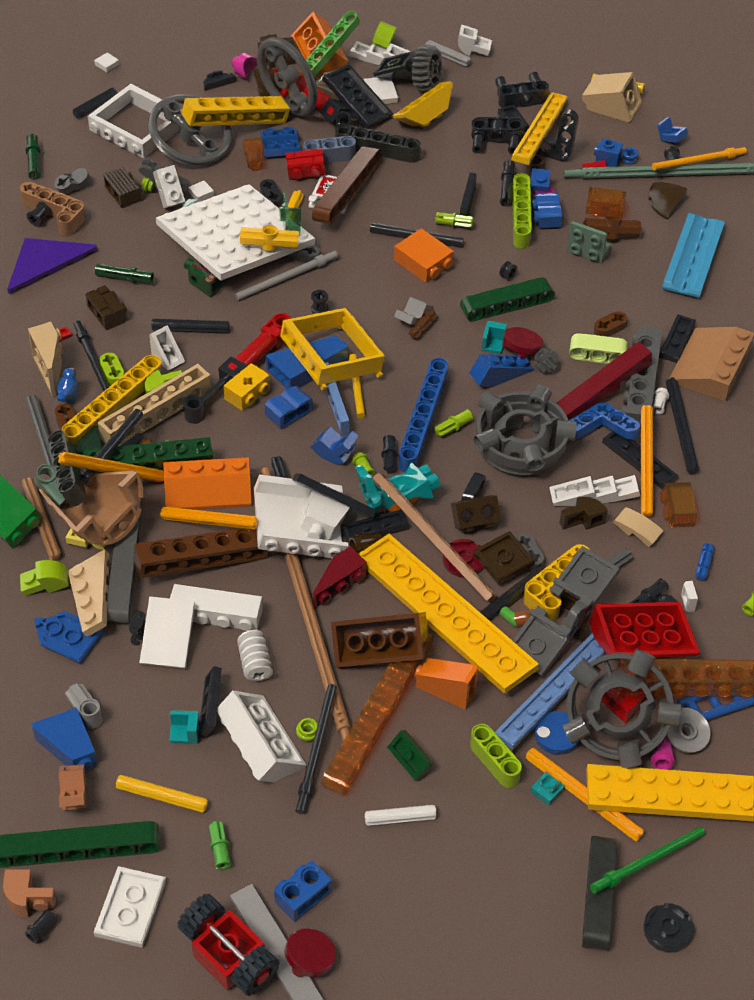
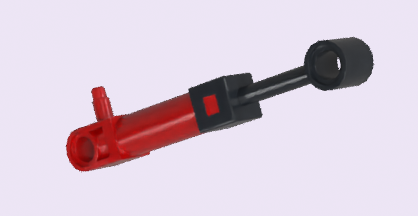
M286 313L274 315L261 328V334L239 355L235 358L229 357L218 368L219 381L202 397L198 395L186 397L183 401L185 420L191 424L203 421L205 418V404L228 381L251 363L256 365L272 349L277 350L285 343L280 337L283 320L291 319V316Z

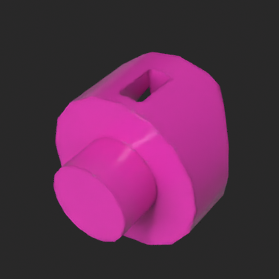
M247 53L235 56L232 60L234 73L248 80L249 74L258 66L257 58Z

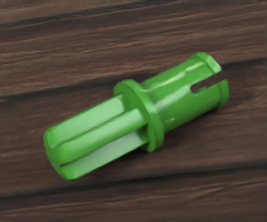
M214 821L209 825L212 840L210 849L214 852L216 869L225 870L231 867L228 852L230 844L226 840L224 824Z

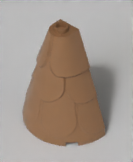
M135 471L95 473L87 483L83 482L86 498L80 505L75 507L70 506L68 502L58 507L43 489H39L52 510L70 526L78 537L96 545H109L124 538L135 526L142 510L139 508L140 500L144 498L142 481L138 472Z

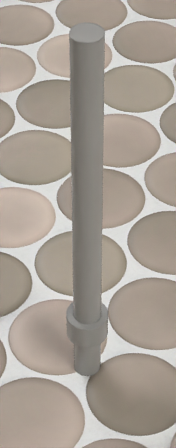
M333 251L326 255H318L312 261L235 293V298L239 301L310 269L320 268L326 265V262L338 258V253Z

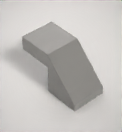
M410 297L404 311L396 310L394 317L415 325L428 310H432L433 306L417 298Z

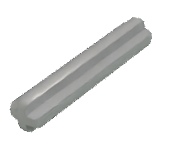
M428 40L425 44L436 46L442 57L468 67L471 63L469 56L432 40Z

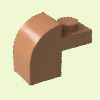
M84 764L60 766L58 772L60 784L59 807H62V810L87 808Z
M5 869L3 890L8 907L13 913L20 917L29 918L30 909L37 911L55 909L56 897L53 888H33L30 870Z

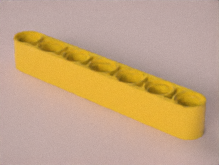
M147 355L62 427L64 433L75 446V450L99 431V421L130 404L145 391L146 378L154 371L161 370V359L158 356Z

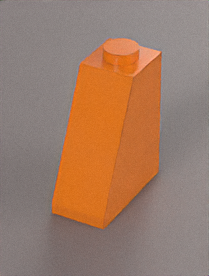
M427 658L424 664L419 665L414 675L417 678L416 688L466 710L476 693L478 666Z

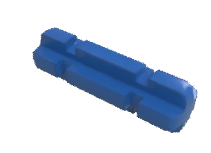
M703 544L695 573L697 580L705 581L715 548L713 544Z

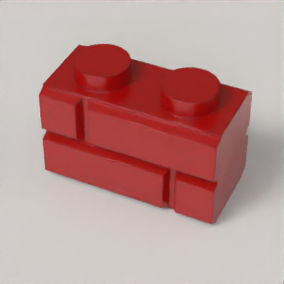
M322 148L286 153L289 180L325 175Z

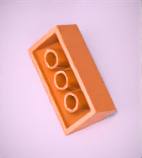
M313 11L294 31L291 37L294 38L301 54L306 60L332 29L327 20ZM341 46L314 78L321 77L325 72H332L345 66L348 59Z
M249 457L163 462L166 507L198 510L252 506Z

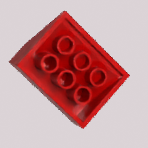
M681 602L595 604L589 624L595 641L607 654L616 652L633 654L635 649H640L655 658L700 655Z

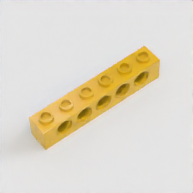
M281 96L185 98L181 114L189 126L286 123L290 108Z

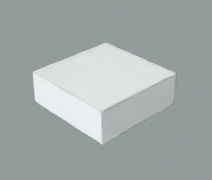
M105 53L94 60L95 65L106 73L119 65V60L109 53Z
M205 181L188 187L189 193L198 202L214 196V190Z
M686 581L683 585L681 597L685 610L687 612H695L698 597L693 581Z

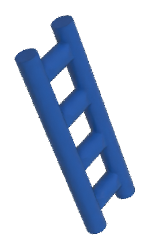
M754 674L678 698L676 700L677 704H680L681 707L687 706L698 711L707 721L753 706L754 695L743 699L737 689L748 685L754 694ZM728 692L734 702L722 706L717 695ZM708 699L713 709L701 712L696 702Z

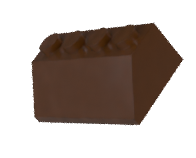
M426 612L331 622L335 667L425 659L428 639Z

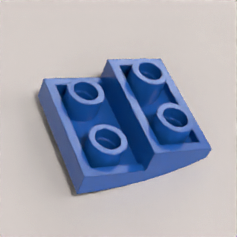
M283 127L279 130L267 128L264 131H260L264 157L285 156L286 153L300 151L296 128Z

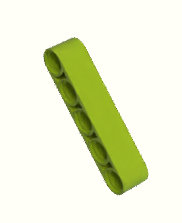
M523 173L514 176L512 189L513 244L519 249L528 248L531 239L530 177Z

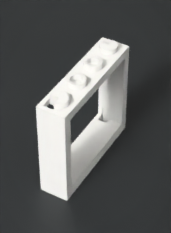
M129 84L88 115L89 129L144 159L158 148L150 134L144 139H140L107 122V120L129 103L151 113L155 105L162 99L133 84ZM163 112L159 114L158 117L165 120V122L158 127V132L164 142H166L179 132L181 128L175 121H168L164 117Z

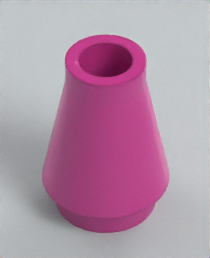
M667 736L664 737L653 751L651 762L655 769L669 770L675 763L672 745Z

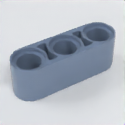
M351 136L308 140L304 143V151L322 148L324 163L350 161L355 156L356 140Z

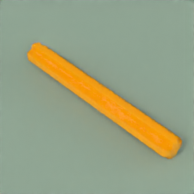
M163 507L160 512V516L164 520L256 529L259 523L256 516L172 507Z

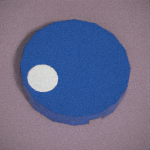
M549 712L535 726L534 734L537 744L544 751L551 754L570 753L577 748L580 740L572 744L563 729V725L569 722L568 714L565 712Z

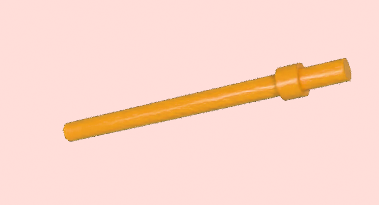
M732 147L720 152L657 162L652 164V169L660 170L722 158L733 159L736 156L745 155L747 149L745 147L737 149Z

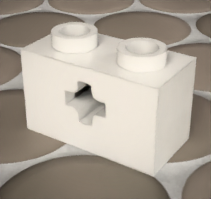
M174 165L153 172L163 208L185 202Z

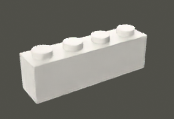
M174 584L170 599L194 601L193 622L198 624L238 628L244 631L258 630L263 610L262 596Z

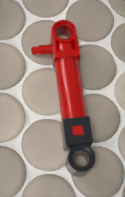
M277 67L275 68L274 75L279 72ZM297 69L300 79L295 83L299 91L305 93L308 97L306 80L303 73ZM317 87L318 98L315 107L321 111L320 114L332 123H336V125L347 124L359 127L360 118L357 114L349 112L350 109L343 103L332 99ZM287 88L281 91L283 98L289 93Z

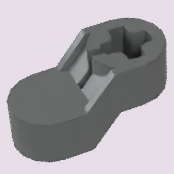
M78 168L73 173L61 174L55 180L54 185L60 193L68 195L74 190L85 189L91 183L92 177L85 168Z

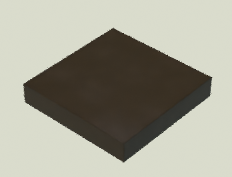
M510 531L475 549L473 553L498 585L535 565V560Z

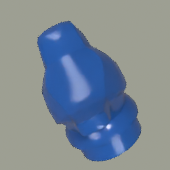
M66 368L57 386V400L70 404L76 401L78 395V382L74 368Z

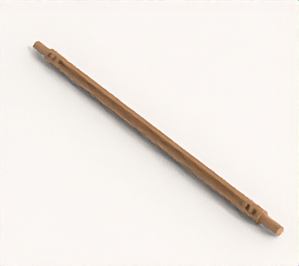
M268 467L262 468V475L271 476ZM284 552L325 691H327L328 684H335L337 686L331 709L337 732L341 734L345 751L352 752L355 748L350 735L351 727L298 555Z

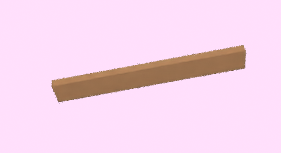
M377 473L373 479L483 598L490 603L496 600L498 596L385 475Z

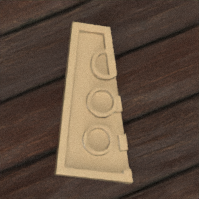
M106 549L68 570L82 632L87 637L107 626L108 603L105 601V595L108 593L106 576H109L107 561L110 554Z

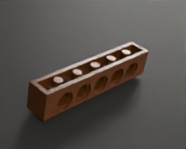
M238 528L138 543L134 545L133 560L139 578L267 559L268 550L258 549L257 528Z

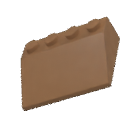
M739 327L695 328L670 378L674 377L681 387L725 402L749 355L754 333Z

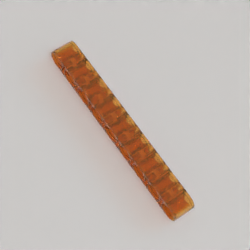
M429 633L425 656L428 653L433 641V635ZM423 659L389 663L327 768L321 783L323 787L341 795L347 793Z

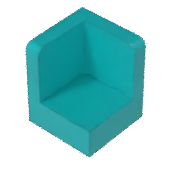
M487 321L482 339V351L501 354L507 324Z
M170 711V743L198 744L199 711Z

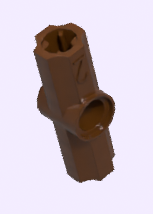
M606 216L605 219L585 218L583 221L585 226L606 232L608 239H618L619 237L638 238L642 229L639 220H622L614 216Z

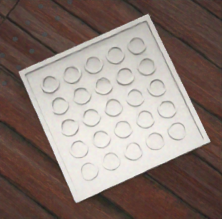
M249 184L156 217V224L219 280L229 278L315 245V237ZM265 225H274L278 230L299 231L298 249L277 247L273 251H267L262 249L261 246L240 245L241 227L262 228Z

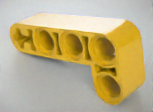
M581 544L573 546L526 583L523 601L530 610H535L539 606L547 611V618L554 622L559 618L561 598L559 599L550 593V589L554 585L553 580L555 577L559 578L582 546L589 549L587 546Z

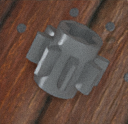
M543 348L535 355L534 359L537 362L534 366L539 371H542V373L545 371L550 373L557 368L559 362L556 359L559 355L550 348L548 350Z

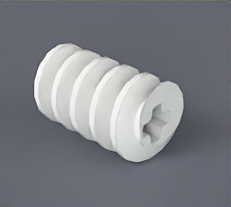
M250 630L242 633L237 640V644L239 646L244 676L250 681H263L273 675V670L269 661L270 655L268 654L267 641L263 637V632Z

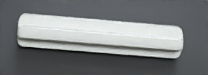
M435 805L365 812V823L368 826L436 818Z

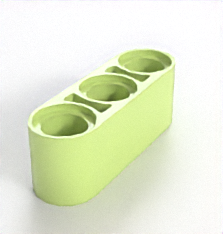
M581 333L574 334L571 337L569 355L575 360L609 364L628 350V342L621 338Z

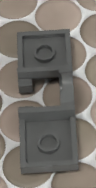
M584 546L579 549L559 578H554V585L550 589V593L559 599L565 591L578 599L570 609L567 617H564L562 624L559 626L548 619L547 611L537 606L535 610L532 609L530 611V617L512 640L539 663V669L534 673L541 678L546 674L620 572L619 567Z

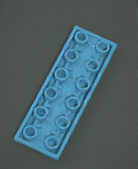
M688 213L662 289L700 298L725 221L707 219Z

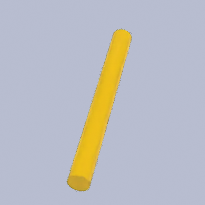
M356 354L349 355V360L357 359ZM360 376L352 378L357 417L361 419L365 417Z

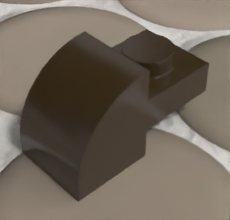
M578 497L576 506H569L561 510L559 524L563 530L583 524L585 529L588 530L605 524L608 510L597 499Z

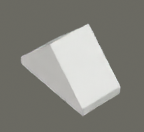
M168 325L149 334L151 354L161 359V365L167 371L185 362Z

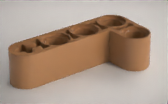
M33 182L21 184L22 204L34 210L39 202L46 203L51 209L50 216L57 218L60 235L65 237L73 235L86 221L84 203L82 201Z

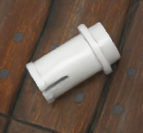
M658 388L654 391L652 407L655 414H663L665 403L669 399V393L665 388Z

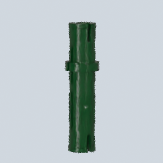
M32 133L26 137L27 147L25 151L28 155V177L30 179L32 177L35 180L40 177V147L38 146V136L35 135L34 139V134Z
M99 263L95 267L96 276L125 279L132 283L138 281L152 284L154 280V272L138 270L135 267L129 269Z

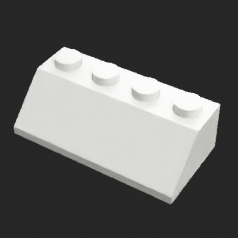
M232 691L217 707V713L222 724L227 727L231 734V739L239 747L243 759L248 762L253 776L258 781L274 783L307 766L263 695Z

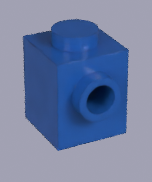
M602 138L600 144L595 146L594 155H596V161L605 160L606 166L617 167L621 159L623 143Z

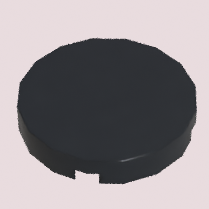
M664 903V905L652 907L646 914L643 924L644 936L649 944L657 950L666 953H675L685 949L690 944L695 930L689 913L682 907L672 903Z

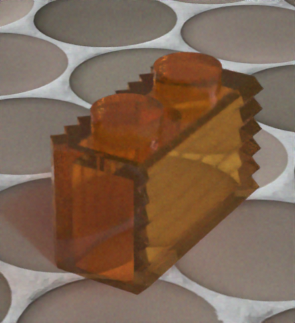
M589 187L586 214L623 218L626 191Z
M691 482L665 483L664 489L660 491V502L665 503L663 516L665 520H668L669 527L695 526L697 508L694 502Z

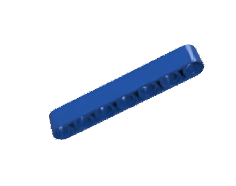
M443 358L433 359L428 367L399 451V469L402 472L408 469L410 463L418 467L447 381L448 362Z

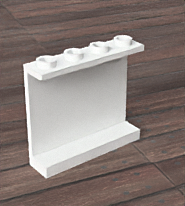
M259 474L254 487L255 513L259 520L257 526L258 549L332 559L335 555L347 549L348 543L342 542L340 526L330 540L308 538V532L302 530L301 524L305 505L312 490L292 481L290 478ZM322 483L340 493H343L341 485Z

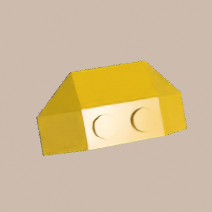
M452 81L439 83L405 108L393 115L394 119L411 126L426 127L430 125L431 120L441 117L442 113L448 109L453 87Z

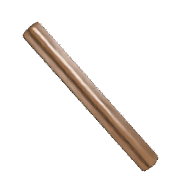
M31 477L24 478L22 486L27 499L43 517L38 525V529L49 559L59 560L61 552L34 480Z

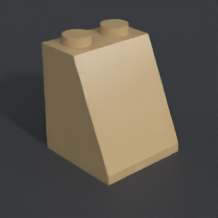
M633 72L595 75L582 95L587 110L625 122H631L642 103Z

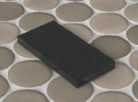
M350 64L323 75L322 80L342 103L350 109V112L359 116L360 123L365 128L372 127L392 117L393 112Z

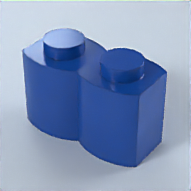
M558 193L535 194V199H532V210H535L534 222L538 223L539 228L561 227L562 211Z
M297 386L285 389L281 395L268 399L265 404V415L280 428L289 426L296 419L304 417L312 410V399Z

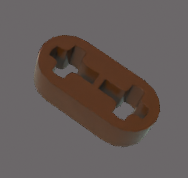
M616 311L597 320L594 324V334L609 337L622 331L627 325V315Z
M60 404L54 410L56 422L60 430L75 416V412L69 404Z

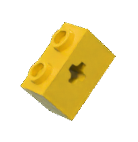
M251 363L224 385V399L243 411L248 406L253 405L260 396L268 392L270 389L269 374Z

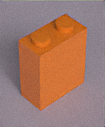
M422 228L394 246V261L425 283L435 279L453 265L454 251Z

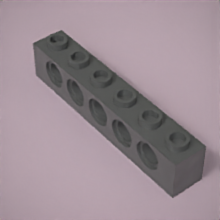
M644 326L638 327L637 334L633 333L632 345L640 342L652 352V364L626 379L625 388H629V391L625 390L623 402L627 403V405H623L621 411L638 421L640 429L642 406H652L663 330Z

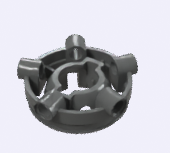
M545 385L535 386L532 393L510 392L496 396L490 391H486L478 401V406L482 409L477 418L476 435L473 437L476 449L495 468L514 475H534L552 468L561 460L568 441H575L577 422H569L561 407L550 400L552 392ZM524 416H529L533 419L531 431L538 434L537 436L530 439H518L513 436L505 438L503 436L509 430L521 429ZM496 423L494 430L484 431L487 426L492 427ZM555 428V447L554 450L549 453V448L552 443L551 432L552 429ZM511 453H519L520 458L512 457Z
M635 649L633 654L624 652L609 653L599 656L590 662L583 658L570 671L569 674L575 679L571 684L567 698L569 722L563 725V729L572 744L580 740L594 753L606 758L620 760L622 768H630L642 764L641 756L647 754L661 743L671 725L679 726L681 705L674 704L670 684L660 669L653 664L654 656L640 649ZM609 660H630L627 669L636 675L626 674L625 669L611 670ZM604 662L607 672L598 677L590 688L591 693L589 699H587L586 713L589 718L587 720L583 712L577 714V690L579 684L586 688L600 672L597 665ZM650 670L660 681L652 686L643 678L647 677ZM663 686L667 699L660 698L657 723H661L662 726L651 738L645 729L651 723L652 712L656 708L653 690ZM626 687L634 692L642 688L643 693L646 694L647 700L640 704L641 708L638 718L630 725L614 726L604 720L601 721L600 715L596 713V711L600 710L602 696L609 689ZM590 723L596 731L600 730L602 733L610 736L630 738L641 733L647 741L640 744L639 739L618 742L617 748L607 746L591 736L593 729Z

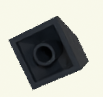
M415 50L384 58L373 73L374 77L400 81L413 80L411 65L413 64L412 59L414 58Z

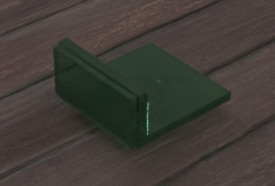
M283 192L282 206L279 208L280 222H283L284 230L299 231L300 236L302 208H288L286 193Z

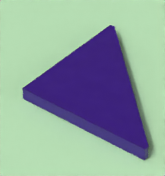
M25 238L7 288L8 294L14 293V290L21 286L26 287L38 281V278L46 274L48 276L60 270L62 266L68 263L72 264L83 259L84 255L90 252H97V245Z

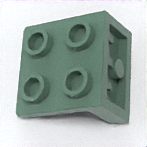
M573 221L571 222L567 252L602 264L610 251L611 244L606 243V232Z

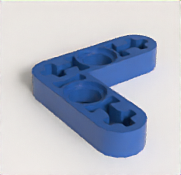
M607 403L596 404L569 421L577 422L575 440L601 425L606 426L626 439H635L640 436V423Z

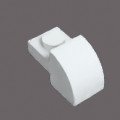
M461 25L458 36L460 50L469 56L471 51L488 56L492 40L477 36V29Z

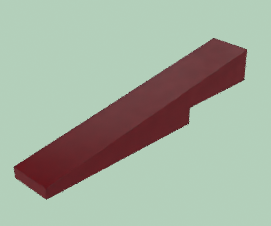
M637 342L556 402V404L561 407L569 420L619 390L622 381L651 365L652 352L643 344Z

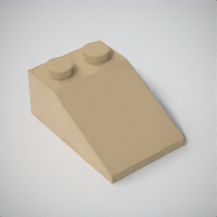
M52 322L28 328L33 358L52 397L57 395V386L62 367L61 355L64 354V351L59 342L61 340L59 329H55Z

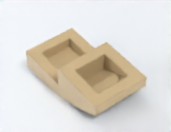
M627 507L613 521L628 536L633 533L648 547L664 531L647 517Z

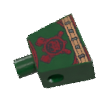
M188 258L184 263V268L188 270L190 284L210 298L233 277L219 280L198 260L194 261Z

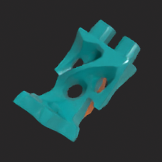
M410 463L403 475H396L389 479L412 505L419 497L432 499V491L441 487L438 476L435 473H431L427 464L417 468L413 463ZM363 465L355 466L360 482L359 488L367 505L375 509V515L382 511L393 512L401 509L381 487H377L372 476L368 474Z

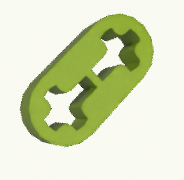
M105 353L100 357V366L108 384L112 385L124 375V370L114 353Z

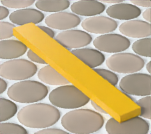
M553 92L550 93L512 154V161L527 165L531 163L567 103V96Z

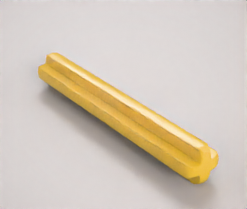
M119 775L116 780V788L198 812H205L208 806V800L203 797L124 775Z

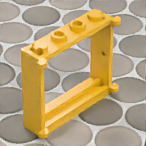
M346 308L283 320L280 337L321 390L327 389L326 384L372 373H375L377 378L383 376L381 370L385 355ZM336 327L339 330L343 329L365 357L326 365L302 334Z

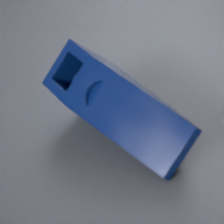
M480 354L469 374L479 386H496L532 372L534 368L527 358H521V356Z

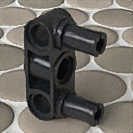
M531 72L529 74L530 82L507 84L504 76H498L495 79V84L498 88V105L501 108L515 105L517 108L544 104L548 98L549 84L540 79L538 72Z
M499 116L476 117L471 122L472 151L474 153H482L484 141L509 142L508 152L513 154L524 136V125L520 118Z

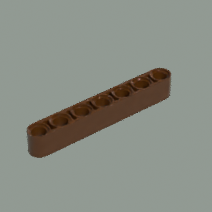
M365 146L360 148L314 206L312 211L313 221L327 224L335 222L380 164L382 158L381 149Z

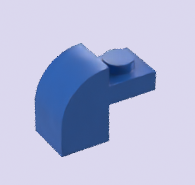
M330 426L320 433L310 448L324 460L334 464H343L353 452L356 446L354 442L359 436L354 431H351L342 438Z

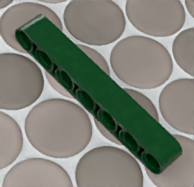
M142 821L0 835V868L155 853L160 849L159 824L154 821Z

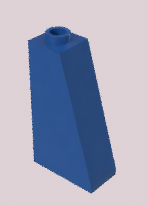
M336 335L309 343L324 363L328 362L331 365L348 361V345ZM290 348L266 355V370L286 389L293 386L300 388L314 380Z

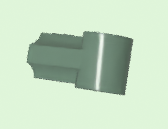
M49 464L39 466L34 478L35 485L39 489H43L58 507L63 506L67 501L57 488L53 466ZM47 474L50 479L44 480L40 475Z

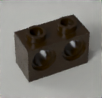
M488 495L451 503L455 528L462 529V532L475 530L474 526L483 525V528L496 526L495 522L501 521L497 495ZM486 506L491 509V514L487 518L482 513ZM465 510L470 512V519L467 522H464L462 519V513Z

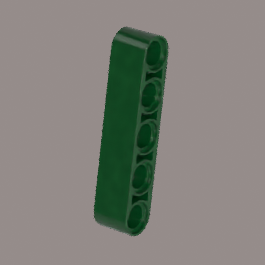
M540 277L466 296L460 301V307L466 318L473 322L547 303L554 298L555 292L547 279Z

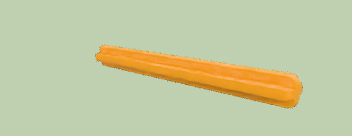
M643 405L641 409V514L645 517L653 515V407L650 405Z
M69 452L60 453L58 456V462L62 465L106 473L135 471L138 472L140 479L154 482L164 481L163 470Z
M532 747L527 752L526 759L558 780L564 785L565 789L588 805L587 787L536 748ZM594 810L634 841L640 840L643 836L644 829L621 812Z

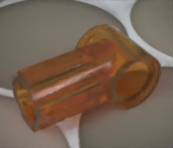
M262 138L244 139V154L246 155L247 166L252 171H258L263 167Z

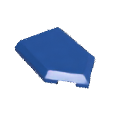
M66 611L56 613L57 616L34 619L40 645L77 663H82L104 632V628L87 637L82 632L79 617Z

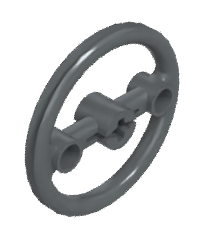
M270 37L264 40L258 48L257 65L260 77L270 96H281L289 106V113L292 115L305 116L311 113L316 106L318 92L314 75L307 61L291 43L282 38ZM285 51L300 67L307 83L308 97L305 93L299 91L295 83L300 79L299 73L293 65L287 66L283 58ZM266 57L269 61L275 63L279 71L274 75L275 81L281 89L287 88L291 96L289 102L283 98L273 84L267 69Z
M174 95L158 102L150 114L148 126L150 136L160 151L179 163L192 166L212 164L224 157L232 141L230 125H221L224 139L221 147L218 148L217 143L213 139H206L200 132L201 126H189L181 114L180 104H184L185 98L200 97ZM161 112L164 113V117L168 121H175L181 128L180 137L183 141L188 143L195 142L198 145L201 157L188 156L177 152L164 142L157 128V119Z

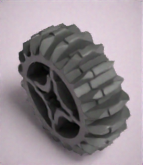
M420 46L414 52V58L412 59V79L414 80L413 84L416 86V90L426 93L441 83L443 79V59H441V53H439V49L436 46Z

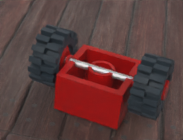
M203 894L202 897H197L196 902L192 901L190 903L191 906L189 908L186 907L185 913L181 914V920L177 923V927L192 941L193 957L227 991L236 985L246 996L256 994L258 990L263 989L264 984L267 985L270 982V978L274 977V972L278 970L280 965L279 960L265 947V943L231 910L225 913V908L211 894Z

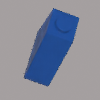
M77 707L31 723L35 740L66 766L84 764L85 770H88L92 766L97 765L95 750Z

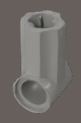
M75 683L71 685L68 691L65 692L67 700L73 708L77 707L86 729L93 730L98 728L103 720L99 702L92 698L83 684Z

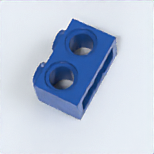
M311 860L306 865L299 866L294 875L288 880L284 879L278 883L274 890L275 903L296 922L332 892V879ZM315 880L316 882L309 884L306 881ZM289 895L297 896V898L295 899H289L287 897Z

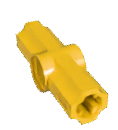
M265 225L262 228L241 227L240 245L261 246L262 249L267 251H273L277 247L298 249L299 231L278 230L274 225Z

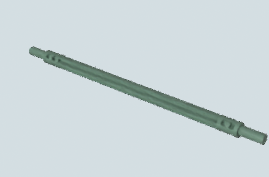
M754 163L683 165L660 170H653L652 166L582 168L581 170H564L563 175L564 178L582 177V179L754 174Z

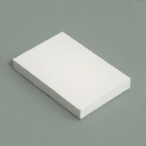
M149 597L139 662L141 665L186 669L195 608L194 601Z
M118 866L96 924L94 937L143 948L166 883V877Z

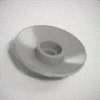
M681 708L679 726L671 725L666 736L669 742L678 750L686 753H695L702 750L708 744L710 727L705 717L698 711L691 708ZM682 730H685L688 736L684 735Z

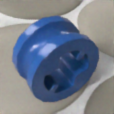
M633 147L624 148L621 157L622 162L628 165L635 164L638 159L637 149Z

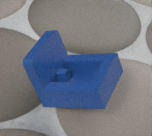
M666 117L657 124L661 141L678 143L688 135L687 127H674L670 117Z
M532 168L530 190L548 192L551 170Z

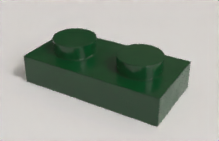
M400 730L387 746L415 781H420L434 765L433 761L406 730Z

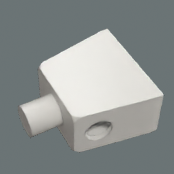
M312 490L305 505L301 528L308 532V538L330 540L342 524L349 506Z

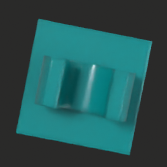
M545 772L531 787L530 792L550 806L564 791V785Z

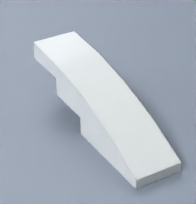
M356 41L349 56L379 65L384 58L410 51L390 43L388 48H385L375 43L370 47Z
M635 475L614 480L613 476L594 481L589 476L549 487L554 506H576L578 497H591L599 500L601 503H610L640 496Z

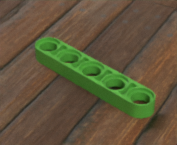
M355 11L347 12L306 59L308 65L312 68L314 77L359 25L360 19Z

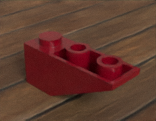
M351 546L332 558L313 592L314 609L328 603L331 598L339 593H344L348 587L356 582H361L367 576V562Z

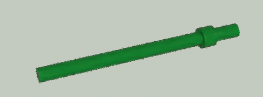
M698 827L617 871L611 870L605 873L602 879L590 884V890L595 894L607 887L612 888L620 884L621 880L704 836L705 830L702 827Z

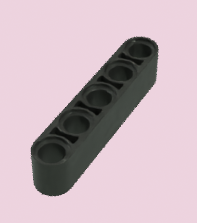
M339 124L335 127V137L351 136L356 140V152L362 146L381 149L382 157L409 163H415L420 160L421 142L418 139L347 124Z
M57 430L47 439L57 488L68 504L75 507L85 500V487L83 481L79 478L81 474L80 468L62 465L58 462L60 453L69 452L76 454V450L64 431Z
M593 835L591 837L582 947L608 950L613 887H607L594 894L590 890V884L602 879L605 873L615 870L617 839Z

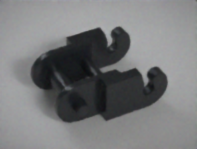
M137 611L134 614L129 626V631L132 634L131 643L133 645H139L138 640H143L146 615L143 611Z

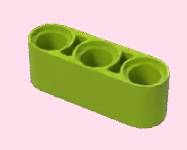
M475 725L471 731L470 748L503 787H516L520 782L522 766L520 761L488 725Z

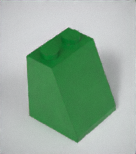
M0 475V538L13 549L23 541L24 537L32 529L39 525L43 517L24 496Z

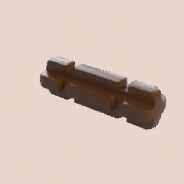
M428 310L411 328L409 335L412 339H418L437 318L434 310Z

